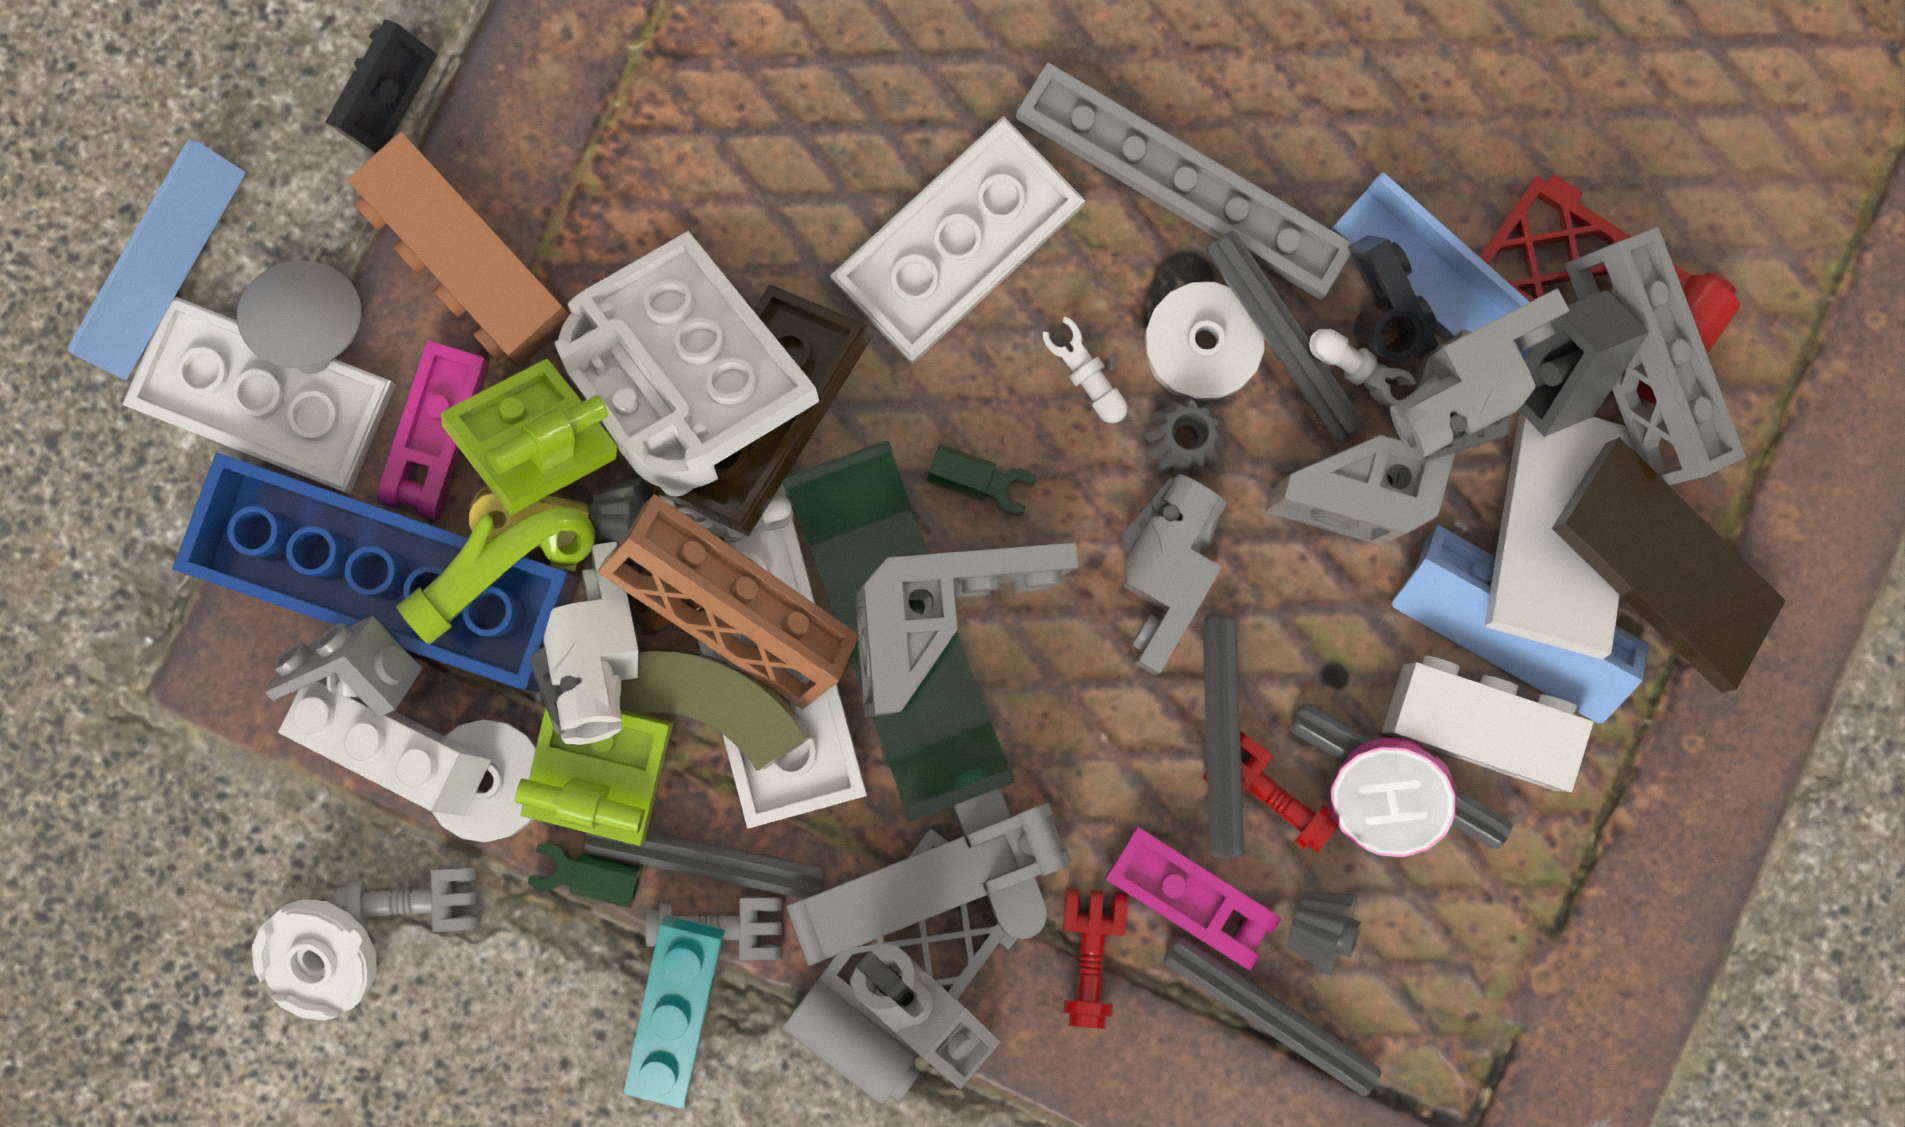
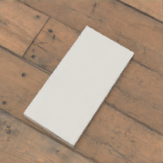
M1003 116L833 272L830 278L904 358L913 365L1084 206L1085 200Z
M174 297L150 339L122 405L351 494L396 384L334 358L331 359L329 366L325 370L316 374H306L297 368L273 365L259 358L247 347L240 335L237 320Z
M1519 411L1484 627L1598 659H1604L1612 653L1620 595L1551 528L1605 443L1620 437L1636 453L1626 426L1591 417L1544 437Z

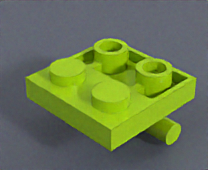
M548 358L441 412V422L444 430L511 516L615 460L617 456V444L599 423L608 417V410L602 399L595 395L582 402Z
M545 708L529 780L522 778L515 794V803L523 804L520 816L641 846L646 839L673 723L620 710L622 730L619 733L598 742L581 745L566 744L562 740L561 734L555 732Z

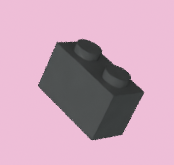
M1607 290L1567 305L1570 311L1551 323L1556 334L1536 344L1525 360L1534 380L1535 389L1518 410L1544 437L1594 417L1649 333Z

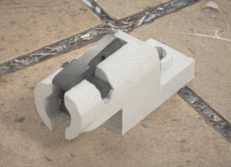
M617 542L592 546V569L582 570V582L586 601L560 606L551 611L544 634V646L530 658L531 669L554 730L557 734H561V738L566 744L581 745L598 742L619 733L622 730L620 711L621 680L638 678V646L627 592L597 572L604 559L617 546Z

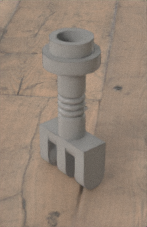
M476 867L432 869L431 888L406 890L405 892L403 890L399 892L396 890L393 892H367L364 880H353L349 882L348 887L337 888L335 906L349 912L364 928L367 925V917L389 916L392 913L394 915L398 913L403 915L404 913L410 914L412 912L413 914L432 913L433 932L478 929V916L466 914L452 917V906L477 904V891L452 892L451 881L469 882L475 880Z
M740 896L739 916H713L712 918L707 916L706 919L705 916H700V918L698 916H672V903H659V909H647L646 947H655L660 923L666 915L725 930L723 940H739V960L782 959V946L775 944L757 945L758 935H781L782 921H758V910L766 912L782 910L783 897Z

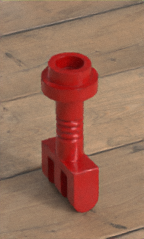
M1240 731L1241 751L1250 755L1245 764L1241 762L1242 796L1248 791L1261 802H1265L1266 806H1270L1271 810H1275L1277 814H1280L1285 821L1300 832L1294 840L1297 846L1302 850L1309 846L1317 853L1339 826V823L1330 817L1333 811L1323 804L1315 813L1297 798H1292V794H1287L1286 790H1283L1281 786H1278L1274 780L1262 772L1274 756ZM1206 772L1205 775L1202 777V779H1203L1206 783H1208V782H1207V772Z
M1066 888L1062 931L1081 933L1080 953L1083 954L1080 955L1081 961L1079 962L1081 967L1079 968L1080 974L1078 975L1077 1000H1064L1063 1013H1069L1068 1026L1106 1029V1016H1113V1004L1101 1003L1103 977L1101 976L1103 970L1101 968L1104 966L1101 962L1104 961L1102 956L1105 953L1106 935L1125 936L1127 893H1114L1111 917L1102 916L1103 891L1090 890L1088 914H1077L1080 904L1079 889Z

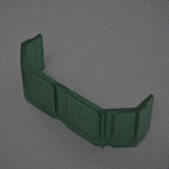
M888 441L868 446L792 474L782 481L809 544L835 618L855 632H857L854 595L888 557L928 554L900 477L892 447ZM920 599L908 600L909 606L914 612L918 614L923 613L924 606ZM956 631L903 710L890 715L872 716L903 804V813L908 822L1015 782L1012 770L1008 766L992 726L959 634ZM857 640L850 659L862 689Z

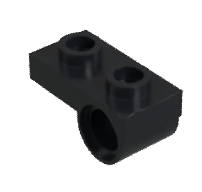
M1367 235L1348 246L1374 301L1366 306L1356 319L1354 333L1359 346L1368 349L1378 357L1392 362H1406L1415 357L1421 358L1437 349L1439 343L1432 331L1437 326L1436 317L1428 302L1421 295H1415L1407 278L1412 273V268L1408 257L1399 244L1396 242L1391 243L1387 238ZM1396 317L1399 323L1398 336L1390 345L1384 346L1381 339L1383 326L1389 319Z

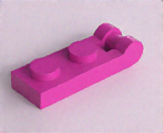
M427 340L377 493V501L379 503L394 508H399L401 504L418 508L420 516L434 520L440 519L447 505L449 485L461 452L442 427L441 412L480 393L490 363L485 357ZM413 463L429 468L424 485L409 481V473Z
M1137 826L1104 877L1110 883L1249 971L1260 956L1255 950L1266 932L1268 931L1273 934L1282 920L1280 916ZM1233 909L1246 917L1234 938L1221 931Z

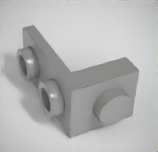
M372 615L348 627L344 623L336 624L326 631L318 641L306 646L303 642H298L289 647L275 661L273 668L277 673L264 689V693L274 701L336 673L380 717L396 710L422 668Z

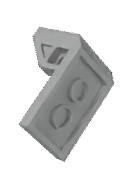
M1467 330L1460 331L1447 343L1439 344L1434 353L1471 332ZM1428 355L1423 358L1415 381V390L1436 374L1428 359L1430 357ZM1380 435L1290 474L1271 489L1265 512L1376 545H1382L1438 517L1455 453L1430 461H1425L1424 459L1418 461L1413 459L1401 439L1397 440ZM1387 477L1391 480L1392 486L1389 484Z
M1076 543L886 558L854 595L857 633L860 634L858 648L864 717L890 715L903 710L958 630L955 598L991 595V591L999 590L1000 584L1014 583L1015 593L1051 590V586L1062 584L1061 576L1079 568ZM920 599L924 606L923 613L918 614L910 608L908 600Z

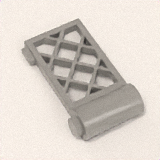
M930 828L909 858L930 850L932 846L936 848L946 844L948 841ZM967 903L959 906L963 931L927 936L926 923L923 920L918 922L920 937L884 942V938L880 937L875 944L858 946L836 955L790 1015L782 1029L879 1104H882L889 1095L898 1102L906 1094L920 1073V1070L912 1065L918 1053L853 994L852 987L837 976V974L852 954L869 952L882 943L898 947L921 944L924 970L933 978L928 943L964 938L966 966L958 976L934 979L941 986L952 984L947 992L958 1000L996 946L1000 943L1009 950L1017 938L1010 937L1003 932L998 923L991 927L970 929ZM988 934L976 952L973 953L971 936Z

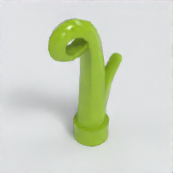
M567 507L548 509L531 515L486 543L493 526V519L491 516L484 514L479 518L462 550L441 575L424 590L419 587L400 602L396 608L420 638L430 645L452 627L450 622L537 545L540 544L545 556L555 564L568 566L582 561L591 552L595 542V529L591 520L583 513ZM574 531L573 541L568 546L559 547L557 545L559 532Z

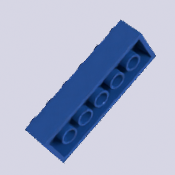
M217 452L215 453L172 568L175 571L333 625L344 623L348 627L373 615L405 650L525 691L540 692L531 669L530 658L544 646V634L551 611L554 608L572 603L580 581V577L522 557L450 622L452 627L428 645L407 623L396 606L419 587L424 590L438 578L462 550L469 538Z

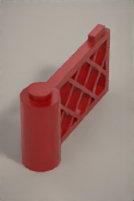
M1553 174L1548 182L1536 176L1479 257L1489 265L1497 252L1523 248L1529 278L1507 282L1529 302H1532L1543 296L1542 286L1571 281L1567 271L1539 276L1533 246L1564 241L1568 261L1570 262L1579 258L1576 244L1577 238L1596 235L1610 246L1632 236L1580 204L1578 200L1583 192ZM1536 198H1539L1558 211L1562 230L1531 235L1526 212ZM1572 220L1582 227L1573 228ZM1518 224L1520 238L1507 240ZM1673 263L1708 355L1739 311L1741 305L1735 297L1736 288L1727 279L1715 273L1707 272L1703 276L1691 275ZM1605 265L1590 267L1593 277L1609 275ZM1531 288L1533 297H1531L1521 289ZM1640 380L1636 390L1638 396L1656 405L1657 400L1652 387Z

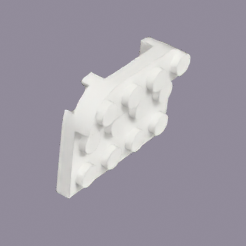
M689 231L575 296L568 303L571 314L561 328L559 340L555 341L556 349L568 378L583 401L597 395L606 405L608 417L600 421V424L617 444L624 457L643 479L661 487L663 492L671 496L684 495L693 488L704 486L717 480L715 464L819 402L817 390L813 383Z

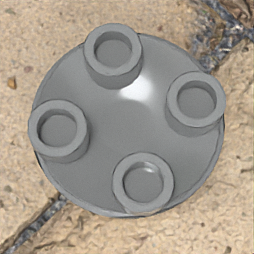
M292 261L271 267L251 281L239 300L237 325L244 343L259 358L276 366L297 368L302 373L316 374L325 370L329 366L331 359L342 353L353 341L360 327L363 310L355 287L338 270L318 262Z

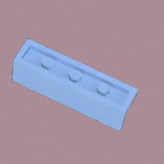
M194 139L187 140L68 345V351L71 354L127 381L246 172Z
M1383 172L1376 177L1363 195L1331 228L1333 232L1352 243L1359 241L1367 235L1387 238L1391 243L1396 242L1399 244L1408 257L1412 268V273L1407 278L1416 296L1421 295L1428 302L1437 321V326L1434 328L1447 340L1452 339L1462 330L1473 332L1530 303ZM1533 347L1520 352L1524 361Z
M1437 524L1424 542L1416 569L1395 595L1392 606L1548 696L1563 699L1577 705L1576 712L1598 724L1604 723L1643 681L1649 643L1615 625L1612 653L1604 659H1598L1484 627L1496 557Z

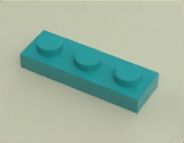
M664 916L659 926L623 1094L681 1109L684 1108L689 1095L725 930Z

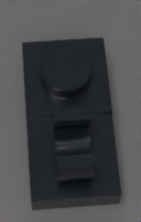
M386 19L379 30H374L369 35V38L373 40L363 59L357 58L354 62L357 70L353 71L325 121L333 129L372 154H376L390 142L438 55L398 23Z

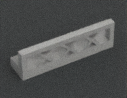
M1659 227L1565 263L1578 301L1601 293L1597 288L1590 267L1604 261L1613 284L1611 295L1649 331L1645 340L1612 388L1636 454L1668 485L1705 477L1745 458L1746 456ZM1640 380L1652 387L1657 400L1654 411L1641 404L1636 391ZM1661 437L1674 445L1682 467L1666 470L1658 449Z

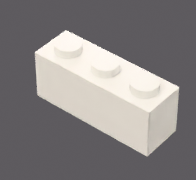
M1425 655L1422 664L1414 662L1402 665L1381 733L1398 739H1408L1422 745V747L1552 791H1573L1594 721L1574 715L1577 705L1548 695H1540L1538 703L1516 696L1519 686L1514 683L1488 675H1482L1481 681L1478 683L1458 676L1459 665Z
M318 680L299 689L278 733L432 812L465 816L491 762V759L396 711L378 717L361 699L345 697L330 692L325 680Z

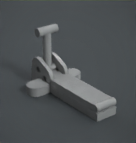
M976 773L961 779L953 789L951 800L964 837L786 906L808 966L986 895L997 923L1003 932L1010 937L1018 939L1032 938L1038 934L1046 923L1047 910L1035 877L1067 867L1066 864L1072 862L1068 850L1064 847L1058 835L1050 804L1040 805L1011 817L1001 790L992 778Z

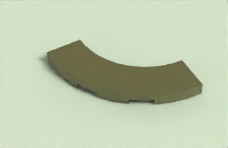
M685 651L638 653V678L621 680L620 710L640 715L646 713H671L686 716L707 724L731 740L749 759L756 771L766 769L813 737L799 715L774 690L743 671L726 664V661L707 655Z

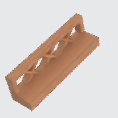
M656 494L644 504L625 538L604 559L597 571L802 710L840 680L860 634ZM628 557L650 571L653 576L640 574L625 564L624 561ZM681 598L693 600L702 606L705 611L692 609L683 603ZM732 633L745 635L754 641L757 646L744 644L735 638ZM783 668L795 669L809 678L810 681L804 684L784 671Z

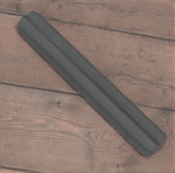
M1230 231L1212 242L1206 249L1208 256L1333 440L1340 442L1357 433L1364 425L1363 418L1327 365L1311 353L1309 348L1310 340L1238 234Z
M1213 616L1205 618L1203 621L1209 849L1211 855L1215 858L1233 859L1242 857L1244 853L1237 625L1233 617Z
M1303 704L1295 713L1290 724L1292 733L1342 762L1359 745L1373 741L1312 704ZM1456 789L1455 818L1451 825L1489 848H1501L1511 833L1512 822Z
M648 830L645 842L641 846L586 833L584 838V850L589 854L802 899L821 893L824 882V870L818 866Z
M1184 936L1175 938L1168 947L1163 958L1168 967L1361 1096H1367L1375 1088L1382 1071L1374 1063Z

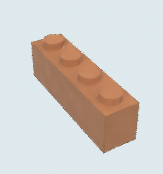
M402 132L397 134L346 179L361 195L353 203L354 206L378 231L388 224L401 239L393 246L396 252L417 274L426 267L441 282L433 292L457 317L467 311L481 327L473 333L474 337L497 361L507 354L521 367L561 331L564 322L570 314Z

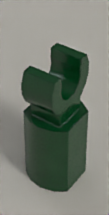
M939 444L926 482L981 502L984 501L985 496L996 500L998 507L1004 513L1012 516H1023L1026 506L1011 501L1007 496V489L1011 484L1017 482L1033 487L1036 477L1030 471L1021 468L1011 469L1005 473L995 470L997 463Z
M553 842L537 845L536 852L553 857L557 867L552 877L537 874L530 875L528 884L540 890H550L566 885L570 886V893L573 895L630 909L633 906L642 875L641 867L581 853L578 859L572 858L566 848Z

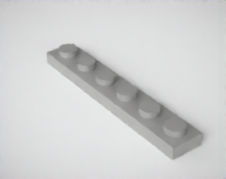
M1047 62L1017 110L1016 119L1213 237L1218 239L1227 232H1236L1257 263L1319 300L1326 296L1351 254L1348 246L1353 244L1352 242Z

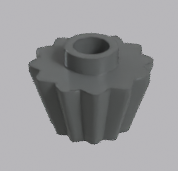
M1191 397L1186 398L1181 403L1168 400L1163 411H1155L1151 414L1152 426L1145 430L1144 437L1150 443L1147 449V456L1157 460L1160 472L1172 471L1175 476L1177 474L1185 476L1192 474L1202 477L1207 466H1215L1219 463L1218 451L1227 444L1225 438L1221 435L1224 422L1213 417L1210 405L1198 406ZM1179 429L1191 431L1195 436L1194 447L1190 449L1180 447L1174 440L1175 432Z
M641 476L600 488L598 493L593 495V502L589 507V520H591L595 529L596 544L617 542L618 545L627 535L644 504L654 494L659 497V494L647 487L643 482L645 479Z
M1304 892L1291 925L1287 946L1323 973L1332 975L1335 966L1338 964L1340 954L1351 957L1360 933L1362 922L1352 919L1356 908L1357 896L1347 893Z

